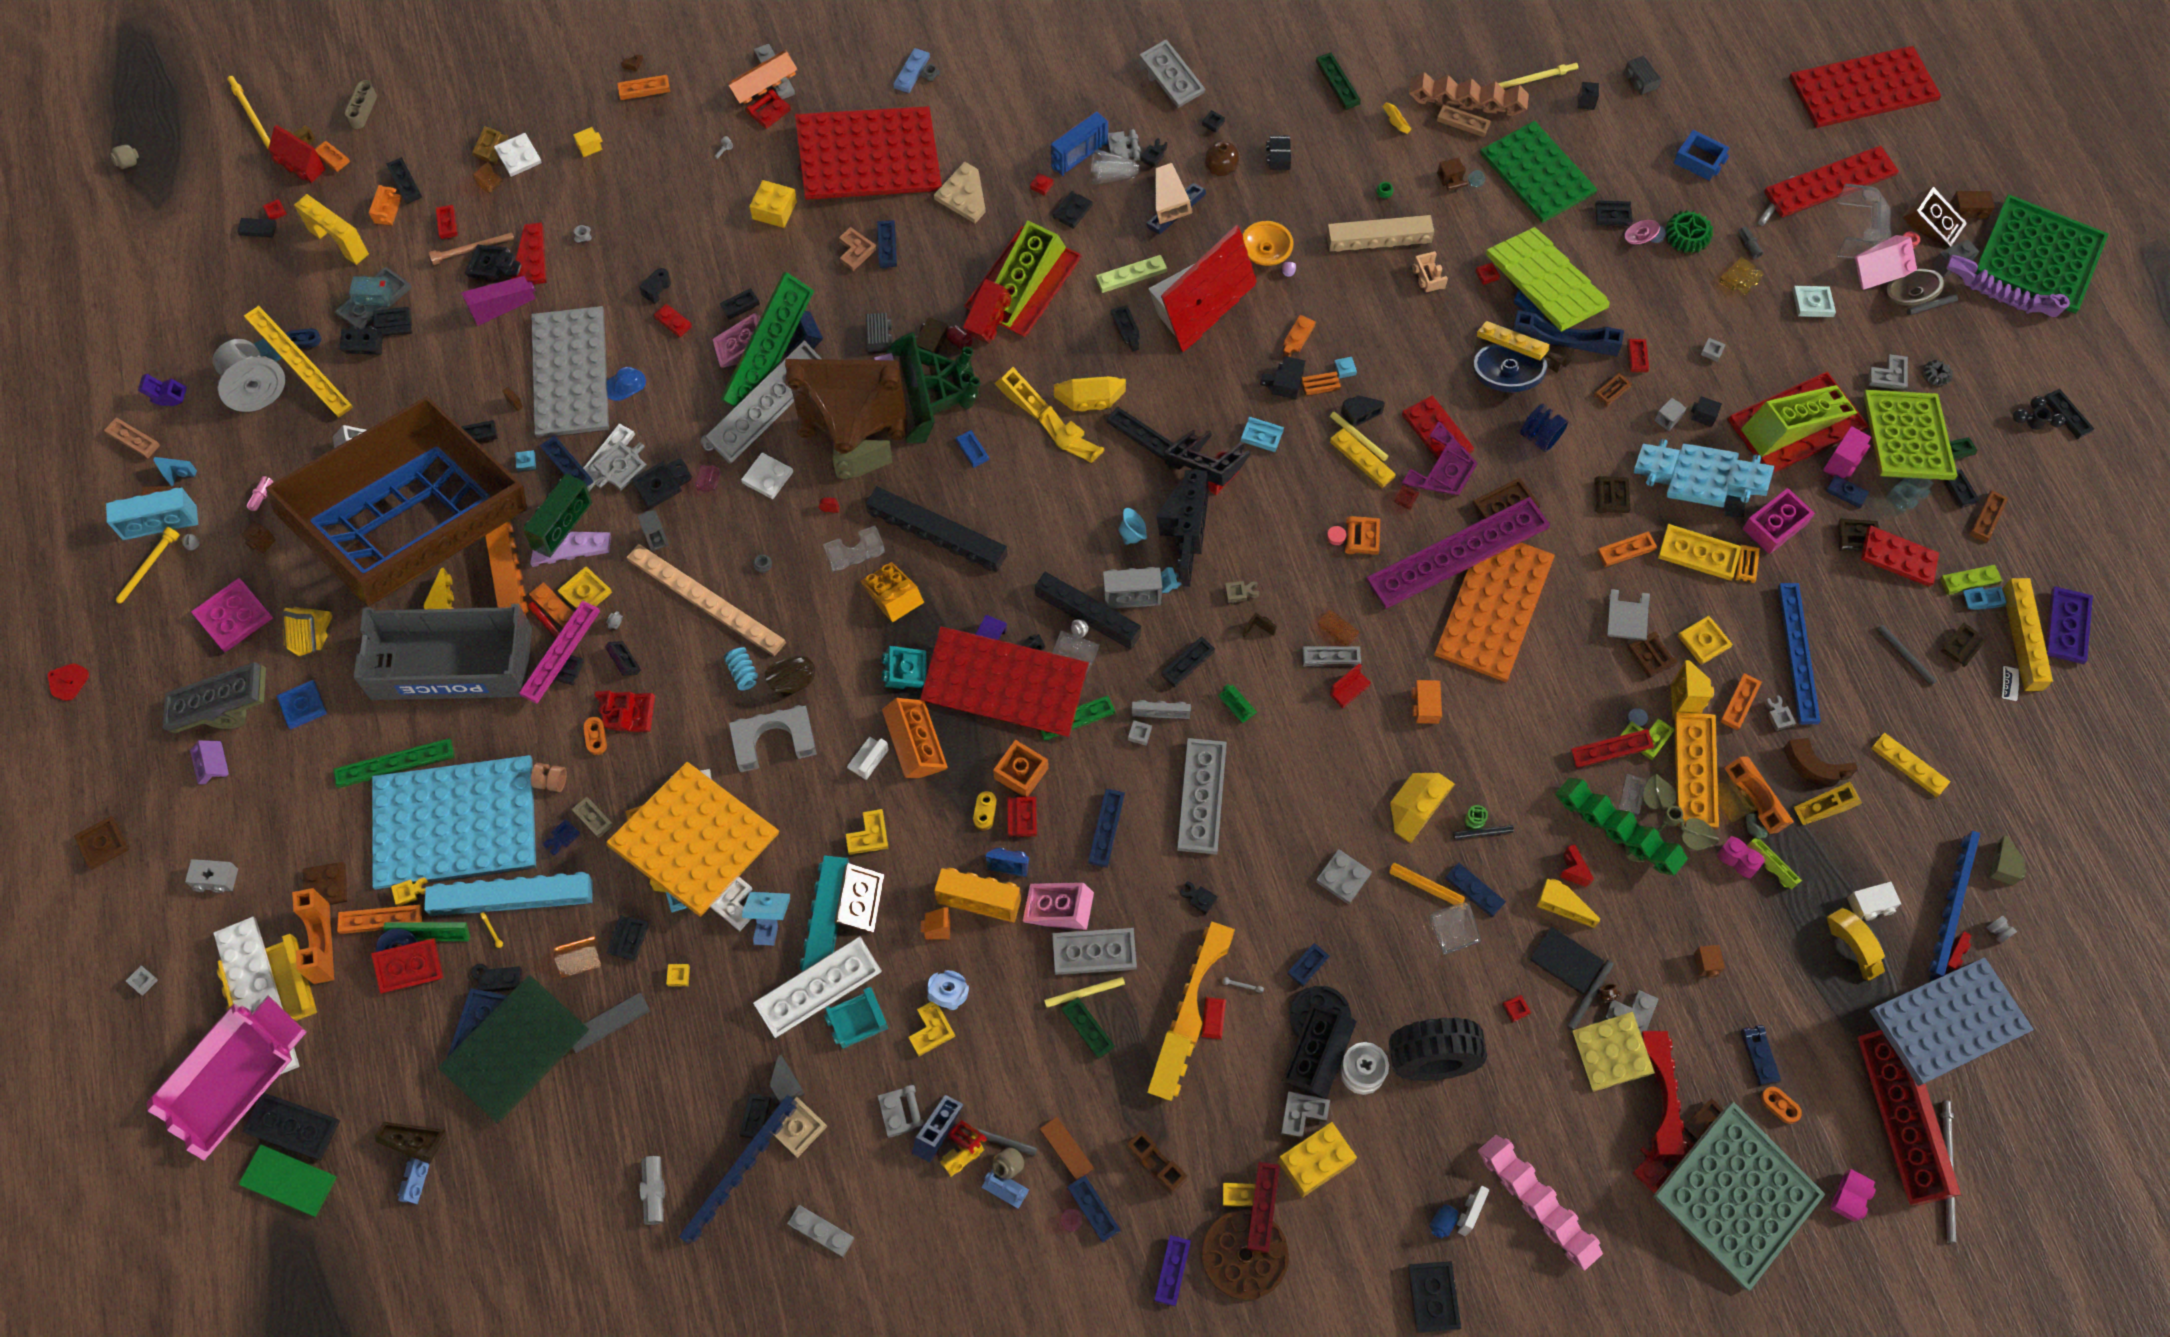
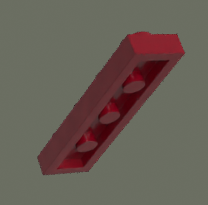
M1258 1162L1247 1250L1269 1253L1280 1165Z

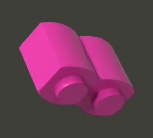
M1733 836L1726 841L1717 853L1718 858L1723 863L1733 866L1740 875L1749 879L1752 878L1765 861L1760 853L1748 848L1743 841Z
M1852 1169L1845 1171L1830 1209L1853 1222L1863 1219L1868 1211L1866 1207L1867 1200H1871L1876 1191L1873 1188L1875 1181Z

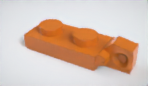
M1302 315L1298 317L1284 340L1283 346L1285 349L1283 350V357H1291L1294 351L1300 352L1315 327V321Z

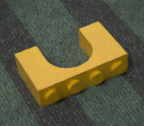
M306 194L294 204L308 231L319 239L328 233L336 241L344 257L357 265L369 255L356 228L314 198Z

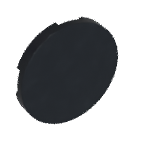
M1324 985L1302 990L1294 998L1289 1012L1290 1025L1297 1037L1300 1035L1312 1004L1341 1011L1351 1017V1010L1346 998L1339 991Z

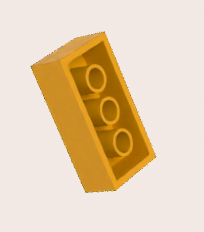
M949 867L947 869L941 868L935 887L938 904L1015 923L1021 895L1020 887H1017L1014 883L1006 882L1004 884L991 877L984 879L974 873L967 872L964 874L960 873L957 869Z

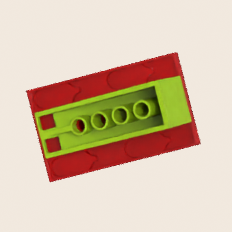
M1027 220L1025 226L1020 227L963 307L971 311L985 279L1000 284L1011 295V303L1003 313L1004 319L1002 323L998 325L1026 337L1039 317L1042 316L1055 294L1058 293L1067 277L1070 276L1082 255L1067 248L1058 234Z
M1828 371L1732 414L1727 419L1733 425L1740 438L1743 439L1751 453L1757 455V457L1758 455L1761 456L1760 464L1774 466L1773 473L1806 459L1817 452L1839 444L1851 426L1861 432L1869 427Z

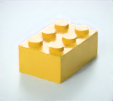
M1331 1122L1281 1155L1278 1163L1303 1198L1356 1161L1357 1156L1333 1122Z

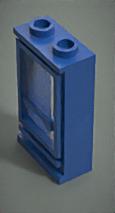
M1095 112L1051 144L1052 169L1064 176V172H1068L1096 152L1102 145L1106 146L1108 144V121L1098 112Z

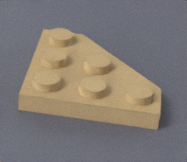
M964 162L934 194V199L973 223H976L984 215L985 204L979 171L977 168Z

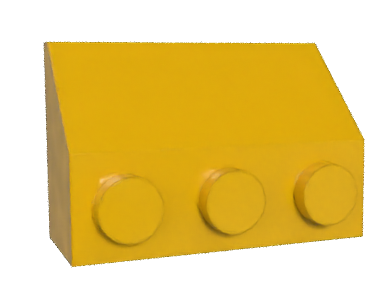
M1685 660L1670 684L1672 720H1674L1676 712L1702 714L1705 706H1708V702L1714 696V688L1711 687L1710 678L1690 660Z

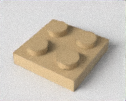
M796 1097L794 1099L798 1102L796 1111L791 1117H787L782 1123L783 1128L774 1136L798 1158L827 1128V1125Z

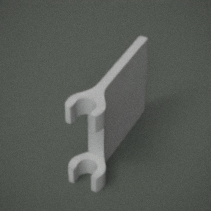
M1611 589L1607 636L1646 641L1650 594L1642 593L1639 603L1618 601L1619 590Z

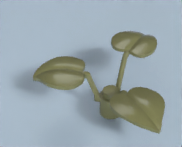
M1654 774L1644 787L1643 801L1652 810L1660 808L1662 811H1666L1663 816L1664 822L1657 829L1660 833L1666 825L1676 826L1680 823L1681 829L1684 830L1682 841L1688 848L1700 851L1719 842L1718 835L1703 820L1690 818L1684 826L1682 809L1678 806H1673L1677 798L1674 788L1658 774ZM1625 845V856L1635 862L1648 861L1647 859L1642 861L1629 852L1630 848Z

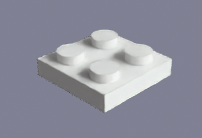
M526 133L494 146L510 177L542 163Z

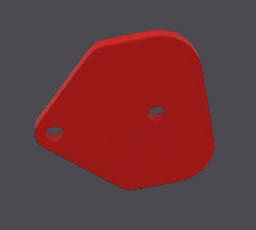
M72 663L49 671L47 676L51 694L63 701L74 699L89 678L88 670Z

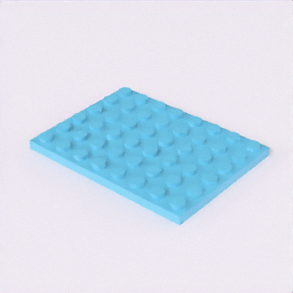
M531 755L372 776L373 888L375 890L391 888L393 885L410 879L415 884L420 878H426L428 882L536 868L534 791L531 786L533 764Z

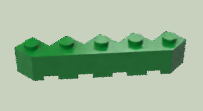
M1569 777L1555 793L1567 810L1573 812V810L1577 811L1583 816V821L1594 828L1597 826L1607 832L1605 836L1618 845L1622 842L1630 848L1629 852L1640 860L1647 859L1655 865L1653 869L1659 873L1675 876L1687 861L1688 857L1679 844L1664 842L1659 836L1658 830L1654 827L1640 826L1632 812L1615 809L1607 795L1592 793L1588 788V784L1583 779Z

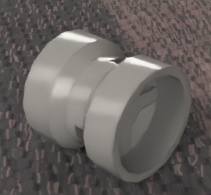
M2001 916L1986 927L1990 933L1997 935L1996 940L2000 944L2017 932L2014 927L2008 926L2007 919L2004 916Z

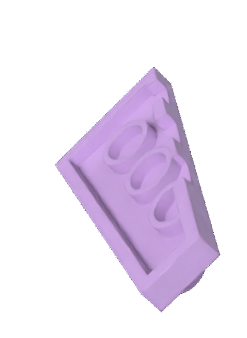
M570 532L551 558L533 550L531 565L535 567L546 562L551 564L556 563L557 560H572L583 555L588 557L609 553L611 534L607 532Z

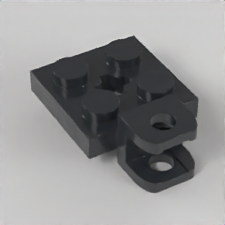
M477 244L465 274L467 277L498 280L500 274L506 277L517 276L522 265L519 261L514 260V254L510 253L507 247Z
M677 459L667 464V466L662 461L633 477L632 481L648 508L651 509L682 492L680 486L689 482L692 476L683 459ZM654 483H661V485L658 488H653Z

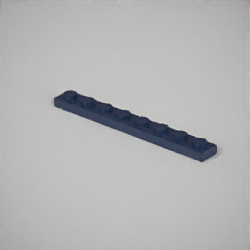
M787 1094L686 1226L679 1238L691 1244L692 1241L695 1242L701 1236V1229L706 1223L709 1224L714 1219L717 1208L727 1202L730 1197L728 1194L733 1187L739 1186L743 1180L742 1175L746 1170H750L757 1161L755 1158L760 1152L763 1153L768 1148L771 1137L774 1134L777 1135L783 1128L782 1123L784 1120L794 1114L797 1109V1101Z

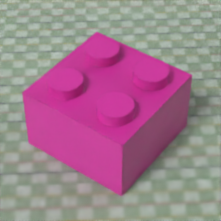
M1851 426L1823 471L1833 477L1835 475L1843 479L1846 476L1850 477L1871 446L1868 444L1871 437Z

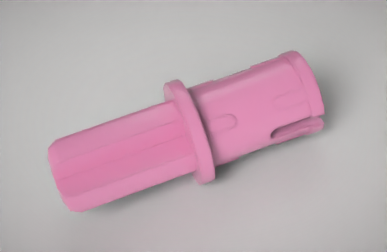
M262 476L256 489H253V495L246 505L249 510L257 511L263 499L267 498L265 487L273 483L270 478L266 482L267 477Z

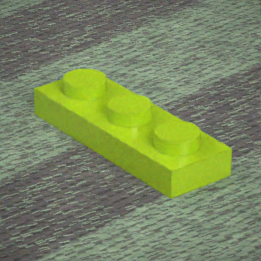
M1991 565L1942 575L1940 581L1946 594L1950 595L1963 592L1964 590L1998 585L2002 582L1996 566Z
M1755 838L1747 845L1748 848L1757 851L1763 856L1765 868L1771 873L1774 872L1779 877L1780 883L1785 887L1793 889L1802 881L1761 839Z

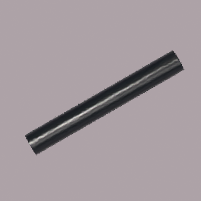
M1513 825L1457 831L1453 832L1454 840L1506 834L1513 833L1514 828Z

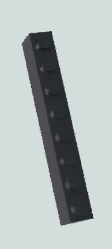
M876 486L866 502L867 512L872 517H879L889 525H896L907 533L911 532L917 535L922 540L933 542L939 548L948 549L954 555H961L971 563L976 562L982 565L986 570L998 572L1008 555L1006 545Z

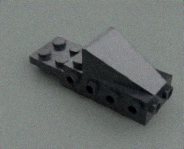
M1197 469L1185 470L1183 479L1156 516L1159 535L1176 537L1175 545L1179 546V553L1181 554V559H1178L1177 570H1179V579H1182V584L1185 587H1190L1194 554H1202L1209 498L1207 471Z

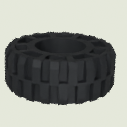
M1444 1017L1417 1021L1395 1030L1391 1034L1388 1043L1393 1071L1397 1076L1413 1081H1436L1463 1076L1481 1068L1487 1059L1483 1029L1477 1022L1466 1018Z

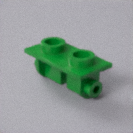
M1225 685L1223 687L1224 691L1218 695L1242 724L1257 713L1234 685Z

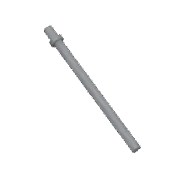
M1944 1100L1942 1101L1940 1118L1943 1120V1140L1953 1168L1952 1119H1954V1114L1951 1113V1101ZM1955 1197L1945 1199L1948 1243H1956Z

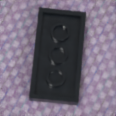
M263 1093L259 1097L242 1132L321 1161L340 1120Z

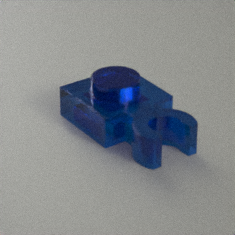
M565 819L551 832L554 838L546 840L543 846L547 849L550 845H554V848L550 851L554 856L559 852L561 845L567 848L580 835V832Z

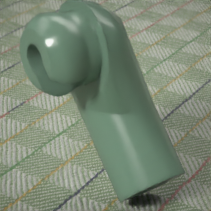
M1747 814L1746 824L1748 833L1758 839L1761 837L1766 838L1768 831L1765 827L1757 825L1756 815Z

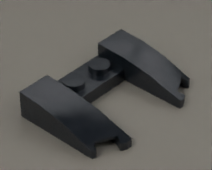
M1192 430L1165 451L1164 457L1165 465L1178 470L1186 466L1191 469L1207 471L1208 481L1224 486L1241 469L1249 458L1250 451L1248 450L1243 453L1244 444L1240 442L1218 460L1199 452L1212 436V432L1206 431L1204 435L1197 436L1195 435V430Z

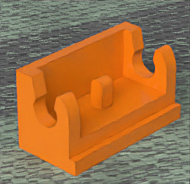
M378 185L369 210L374 223L393 225L402 200L401 195L392 194L396 193L395 188Z

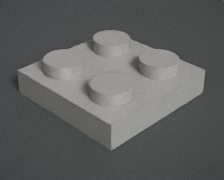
M1338 849L1316 879V883L1349 905L1370 877L1372 871Z

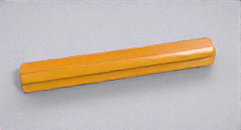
M1393 863L1389 870L1390 874L1457 907L1463 905L1464 896L1399 864Z

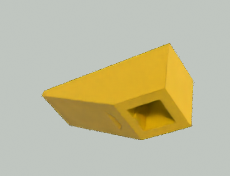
M444 568L440 569L424 603V609H454L451 604L454 601L452 590H450V585L453 584L450 574H447Z

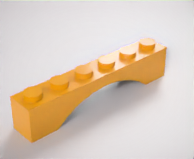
M1212 921L1210 927H1205L1202 936L1205 939L1203 946L1199 945L1196 953V957L1199 958L1197 964H1192L1189 973L1192 976L1191 982H1186L1182 993L1186 995L1184 1002L1179 1001L1176 1013L1179 1014L1177 1021H1172L1169 1030L1192 1038L1191 1044H1194V1048L1202 1028V1021L1197 1006L1199 984L1209 967L1228 953L1235 931L1233 928Z

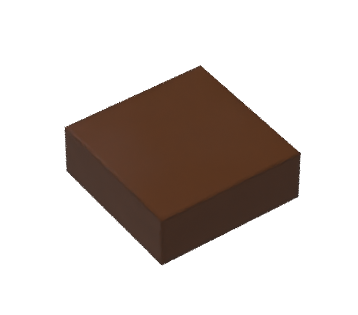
M509 387L502 390L506 400L517 411L523 408L519 397Z

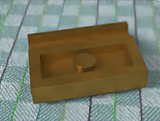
M484 126L472 156L486 162H493L496 165L499 156L494 146L507 141L508 135H503L499 131Z

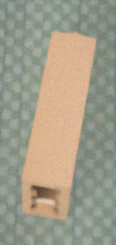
M1172 163L1156 168V212L1159 224L1192 214L1190 199Z

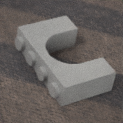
M798 705L788 710H776L771 714H758L753 716V718L737 719L729 723L737 766L740 772L759 768L756 742L760 735L769 729L779 728L791 734L798 759L817 755L806 706Z

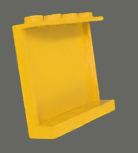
M287 934L282 936L283 942L265 948L282 1008L297 1021L317 1013L309 980L297 971L296 950H300L298 940L293 935ZM219 960L217 961L219 965L217 974L220 980L223 981L222 993L228 1001V1006H226L228 1010L234 1003L222 961Z

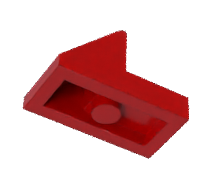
M1576 845L1567 847L1564 852V860L1571 867L1565 869L1561 873L1560 878L1585 887L1590 886L1594 878Z
M1647 1157L1633 1174L1655 1194L1669 1177L1671 1171L1668 1169L1664 1172Z

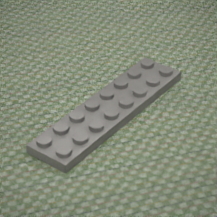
M804 340L785 359L822 358ZM785 359L704 437L729 464L794 402L792 391L785 384Z

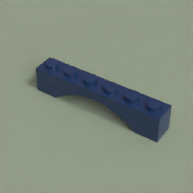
M1517 310L1512 331L1547 344L1568 348L1573 347L1574 349L1616 357L1621 349L1624 330L1611 327L1589 330L1568 328L1561 332L1554 324L1540 318L1537 314Z

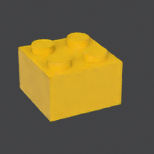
M762 180L749 206L752 219L785 228L797 203L795 189Z

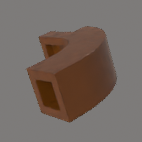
M1809 738L1789 740L1784 747L1792 768L1801 777L1817 785L1835 786L1839 780L1852 778V775L1858 770L1856 762L1833 765L1821 761L1814 754Z

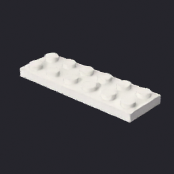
M859 936L759 998L753 1004L776 1038L878 975L882 970Z

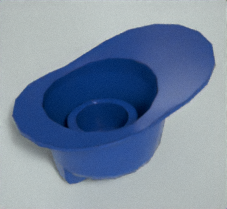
M632 367L621 368L615 376L607 381L608 398L614 401H621L641 391L646 385L645 375Z

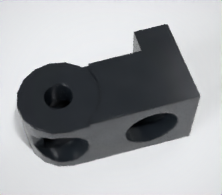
M664 268L655 270L639 286L641 295L656 304L660 300L659 294L662 290L671 285L668 271Z

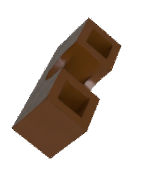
M1143 1130L1126 1145V1150L1171 1196L1187 1180L1188 1175L1173 1160L1169 1161L1158 1150L1157 1144Z

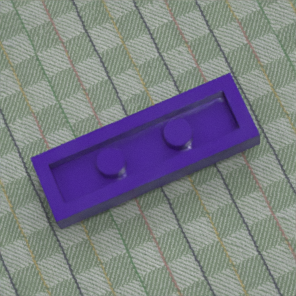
M1170 1235L1155 1302L1176 1307L1191 1240Z

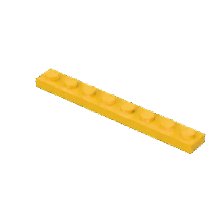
M260 306L244 315L250 325L337 418H340L353 408L350 402Z

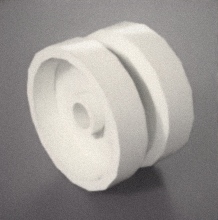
M1357 1043L1350 1047L1343 1057L1340 1065L1341 1080L1354 1093L1363 1095L1373 1093L1380 1088L1388 1074V1058L1384 1051L1373 1043Z

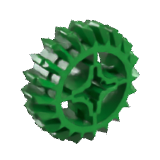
M1686 210L1684 212L1679 211L1678 214L1675 213L1668 220L1665 228V237L1668 238L1667 243H1672V247H1677V251L1683 250L1684 254L1687 251L1691 254L1694 251L1699 253V251L1704 250L1710 244L1713 237L1711 221L1707 220V216L1702 217L1701 212L1696 214L1694 210L1692 212Z

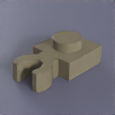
M1244 581L1225 583L1227 602L1246 601L1247 596L1252 598L1258 597L1259 591L1251 590L1252 588H1257L1258 583L1251 582L1246 586Z

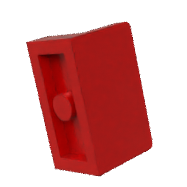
M1360 663L1331 687L1329 696L1342 709L1371 685V682L1361 673L1362 665Z

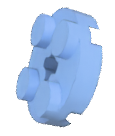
M950 970L944 971L941 974H938V972L933 974L927 986L928 1000L950 1010L957 1009L959 1005L965 1002L968 996L969 986L965 983L966 979L961 974ZM950 987L951 991H946L944 989Z

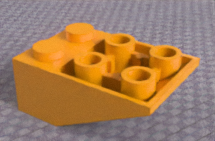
M892 562L884 565L881 569L869 574L860 581L882 612L892 622L924 603L918 587Z

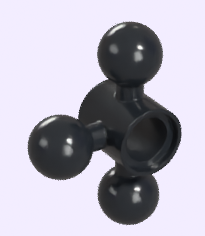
M2035 396L2031 399L2030 405L2035 409L2032 414H2029L2022 408L2015 410L2013 413L2014 421L2023 423L2027 420L2028 426L2034 430L2041 429L2046 422H2049L2056 428L2063 426L2065 423L2064 415L2055 413L2051 416L2050 410L2045 407L2046 399L2043 396Z

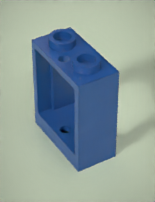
M1692 130L1679 149L1673 163L1710 181L1714 175L1717 176L1722 168L1720 165H1724L1728 160L1729 155L1727 153L1730 147ZM1694 145L1718 158L1711 165L1688 154V152Z

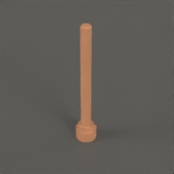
M508 233L444 252L430 251L429 254L433 265L441 264L440 262L445 258L474 251L477 244L492 246L513 240L514 236L513 233Z

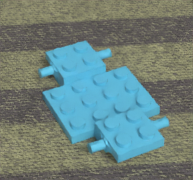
M1661 439L1659 446L1643 444L1635 465L1634 473L1647 476L1646 484L1648 486H1653L1654 482L1670 485L1667 498L1723 508L1727 495L1741 497V501L1744 502L1745 500V503L1749 502L1750 495L1767 496L1774 471V466L1760 464V455L1758 457L1754 455L1752 462L1738 460L1739 453L1684 443L1680 452L1677 449L1666 448L1668 443L1666 439L1664 443L1663 439Z

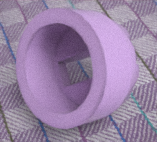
M1285 262L1282 264V273L1285 276L1290 277L1295 273V263Z

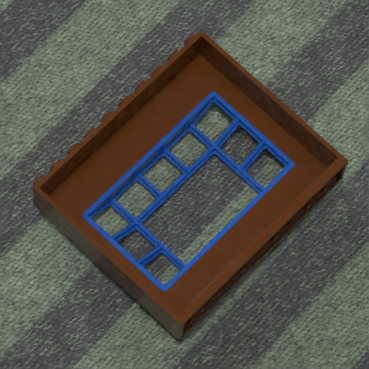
M428 396L265 487L273 512L367 607L527 510L523 484ZM439 456L449 468L432 485L422 474ZM456 472L466 484L449 501L439 489ZM418 479L427 489L409 500L398 491V489ZM471 488L482 497L481 500L463 511L455 507ZM393 494L402 504L382 515L373 504ZM430 495L438 498L454 514L453 517L386 557L363 536ZM367 508L376 519L357 530L347 519ZM342 524L349 532L330 536L322 526ZM356 539L366 549L347 553L337 542ZM374 556L378 562L364 570L354 559Z

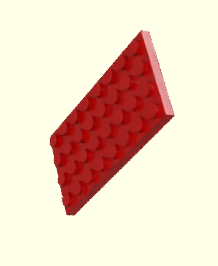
M1914 46L1797 71L1789 76L1816 128L1934 102L1941 98L1938 88Z
M941 626L920 700L1070 737L1089 662Z

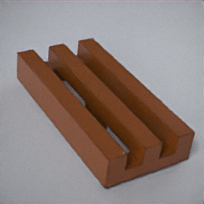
M1618 373L1594 393V397H1598L1599 402H1604V406L1607 408L1632 386V383ZM1617 380H1621L1605 395H1602V393L1605 390H1607L1611 385H1613ZM1624 383L1626 384V385L1623 386L1619 391H1617L1613 396H1611L1609 399H1607L1611 394H1613L1617 389H1619Z

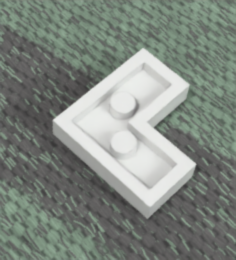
M738 877L710 907L737 930L741 931L751 919L742 918L744 907L740 903L752 891V887Z

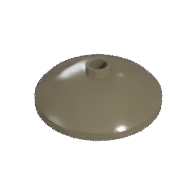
M1917 269L1905 277L1890 281L1887 286V294L1890 300L1900 305H1921L1933 300L1941 293L1944 281L1942 276L1936 271Z

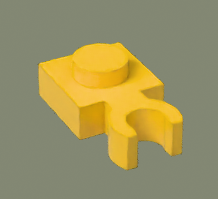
M420 878L415 884L410 879L391 886L395 904L399 907L418 900L417 894L425 895L426 888L421 889L423 884L428 883L427 879Z

